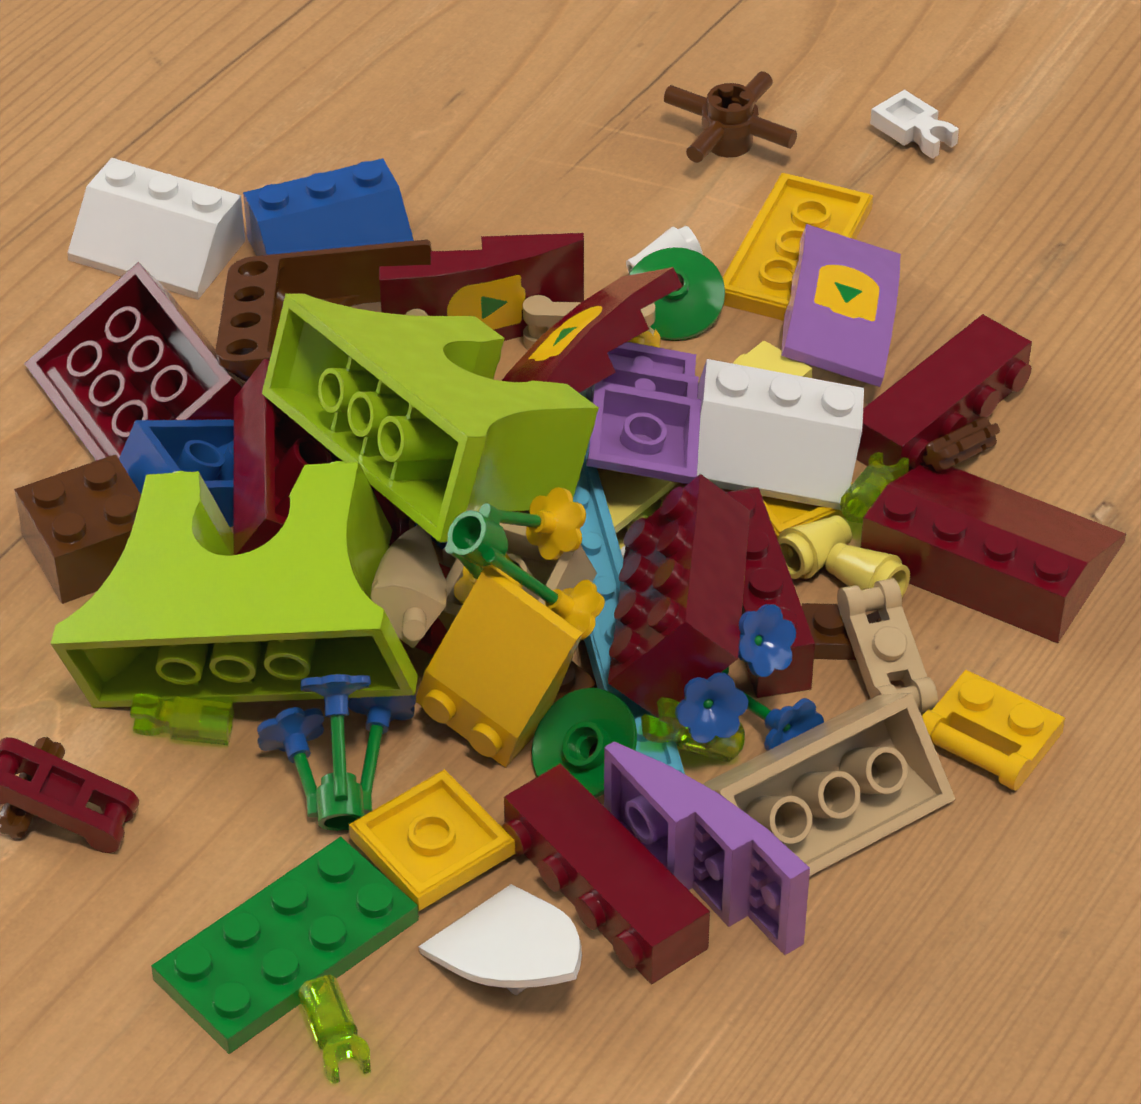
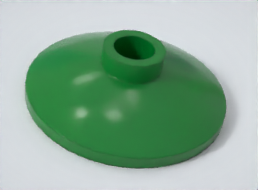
M678 247L660 249L641 259L629 275L674 267L683 287L654 302L656 307L655 321L650 327L653 330H657L662 340L682 341L696 337L708 330L722 312L725 302V285L721 273L710 259L694 250Z
M599 688L575 690L557 700L541 719L534 735L532 760L537 776L561 764L595 798L603 795L604 747L612 742H617L636 751L637 728L628 706L616 695ZM598 743L595 752L589 757L591 747Z

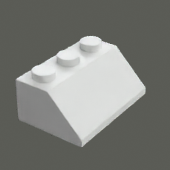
M111 158L86 187L68 249V260L121 277L139 262L167 291L198 300L245 242L241 195Z
M707 359L698 383L697 399H701L697 476L702 474L722 489L736 491L759 487L762 496L844 511L848 501L862 433L864 388Z

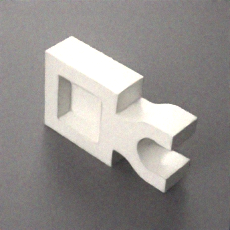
M906 90L899 92L871 109V125L904 146L911 141L916 142L920 146L921 151L932 159L939 155L940 141L949 147H953L958 142L959 128L949 122L938 120V110Z

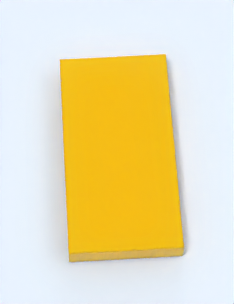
M781 173L722 277L725 285L724 306L784 321V314L791 298L792 277L799 261L800 240L806 224L856 240L872 210L873 195Z

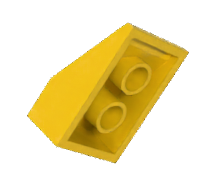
M488 565L479 575L427 666L415 702L421 705L433 720L447 724L466 738L478 753L493 758L506 768L533 738L541 719L553 705L583 633Z

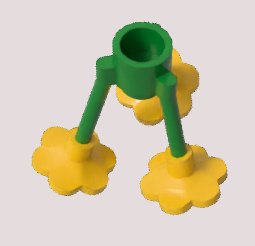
M558 487L552 489L547 496L539 495L535 497L530 505V514L499 510L488 503L483 504L479 512L469 510L461 513L450 525L447 534L448 543L445 546V551L464 565L463 577L454 586L455 597L459 602L464 603L481 572L490 565L520 588L524 586L543 599L546 607L583 633L580 640L587 638L594 630L595 618L601 613L605 604V599L603 595L597 592L596 585L586 579L580 581L574 588H566L562 591L560 589L551 590L512 562L511 558L506 554L508 549L506 533L503 527L499 525L502 523L526 526L528 542L538 546L540 555L543 558L557 560L564 552H575L580 547L582 542L580 528L586 520L584 506L581 503L573 502V497L569 490Z

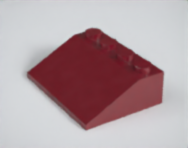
M139 262L24 363L96 461L114 454L118 458L120 457L135 420H234V397L244 386L237 376L218 364L215 348L174 297Z
M267 359L260 363L234 397V555L247 553L259 548L280 531L289 514V495L304 465L328 464L342 461L262 394L269 360ZM370 485L392 529L390 547L396 539L409 530V519L398 518L391 501Z
M922 463L887 484L863 517L860 548L897 555L901 559L902 564L909 568V584L1059 643L1124 544L1126 533L958 468L951 467L943 472H936L932 464L926 466L925 463Z

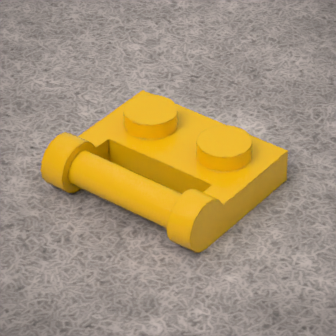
M966 669L932 710H927L922 715L933 745H937L999 776V783L1014 791L1022 786L1062 735L1065 717Z

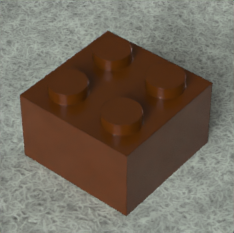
M116 454L14 489L22 535L62 604L97 592L116 566L130 537L141 494Z

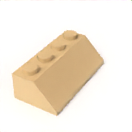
M912 693L877 695L703 783V785L722 795L773 833L810 867L809 876L956 800Z

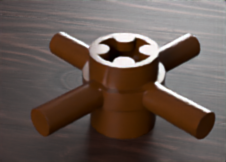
M763 71L757 73L746 86L736 83L717 85L709 91L707 98L673 85L668 86L664 94L665 103L702 116V127L705 130L686 150V154L691 161L699 163L709 152L726 158L744 155L752 147L753 135L789 149L793 147L797 139L796 130L759 117L758 106L755 103L773 84L772 77L768 73Z

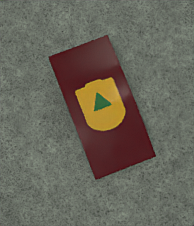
M584 233L481 236L482 250L431 251V265L379 266L381 312L405 315L412 309H421L428 316H475L504 337V341L523 337L524 328L528 325L523 319V302L528 297L542 295L550 298L552 302L584 301Z
M674 267L622 276L590 296L546 331L509 370L502 381L568 384L580 393L616 373L607 353L649 330L641 309L682 287Z

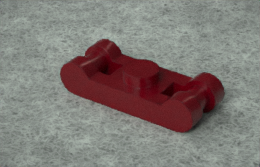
M6 737L0 740V804L9 803L85 837L87 843L97 851L113 853L118 850L125 835L122 826L124 822H128L134 817L139 806V799L133 791L19 739ZM24 772L33 776V779L29 782L16 776V774ZM88 802L99 806L103 813L100 814L87 808Z

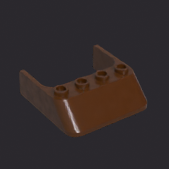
M425 239L252 256L236 261L230 266L227 273L216 343L218 364L247 382L264 359L270 361L285 294H306L348 307L381 302L379 266L431 265V242Z

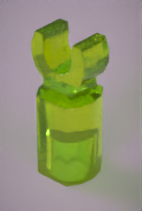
M877 452L871 455L869 466L865 468L841 497L840 507L846 520L863 524V517L887 484L909 472V458L903 457L897 464L886 466L883 465V453Z
M134 694L130 717L135 718L133 732L140 735L152 736L170 733L173 740L228 746L232 734L234 711L233 703L177 696L174 702H170L149 694Z
M660 698L657 701L659 718L646 714L641 717L643 737L652 742L665 743L674 741L681 749L728 763L743 750L745 731L741 723L738 731L729 738L715 736L713 740L707 743L695 741L690 736L688 727L678 722L675 711L679 702L671 698Z
M329 974L304 982L299 989L298 997L319 1048L323 1050V1066L327 1079L332 1084L340 1082L338 1062L346 1058L358 1061L363 1074L370 1073V1048L362 1037L357 1036L358 1029L336 977Z

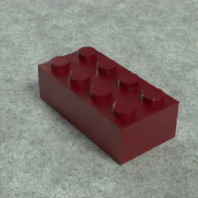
M699 474L684 488L676 487L667 495L661 507L647 519L642 517L636 520L626 532L623 541L625 553L623 567L619 574V581L621 582L619 600L614 612L616 619L614 639L609 650L611 663L608 684L660 720L685 699L684 688L690 680L697 677L708 679L713 674L722 672L738 660L740 641L739 620L742 616L750 510L702 474Z

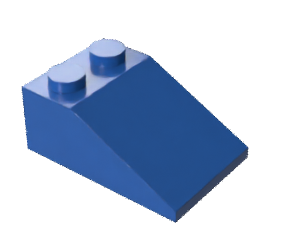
M135 420L119 460L140 494H142L145 478L148 474L199 471L229 527H233L234 420Z

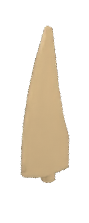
M419 525L403 533L383 555L372 583L370 595L371 600L385 610L398 638L412 648L423 638L427 630L444 610L447 596V582L439 566L431 535Z

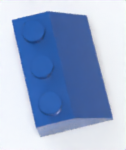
M383 158L364 161L357 165L324 173H315L308 177L279 184H270L259 189L243 192L247 238L256 256L414 241L399 185Z

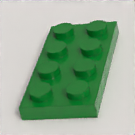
M340 836L152 964L153 980L228 1054H231L419 921L418 905Z

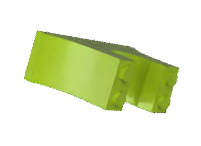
M285 294L262 394L340 460L343 462H359L369 484L438 542H448L447 534L450 525L457 516L469 510L479 512L481 506L485 503L505 511L530 510V505L535 497L539 495L547 496L552 489L558 487L569 490L572 497H574L599 407L568 384L543 381L506 382L495 380L494 376L501 358V350L505 338L475 316H414L382 313L343 306L306 294Z
M335 461L328 464L304 465L289 495L290 510L283 527L264 545L250 552L234 555V534L199 471H175L172 473L146 475L133 528L116 566L98 591L80 609L55 625L51 640L52 647L93 708L324 699V696L318 693L301 691V679L335 674L370 676L371 684L369 688L356 690L348 695V698L415 695L418 675L385 610L375 604L370 596L376 571L383 555L389 548L392 529L360 463Z

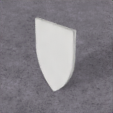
M512 884L418 946L420 954L459 976L483 985L507 988L514 995H518L528 987L554 985L576 980L582 959L581 942L577 929L571 919L552 904Z

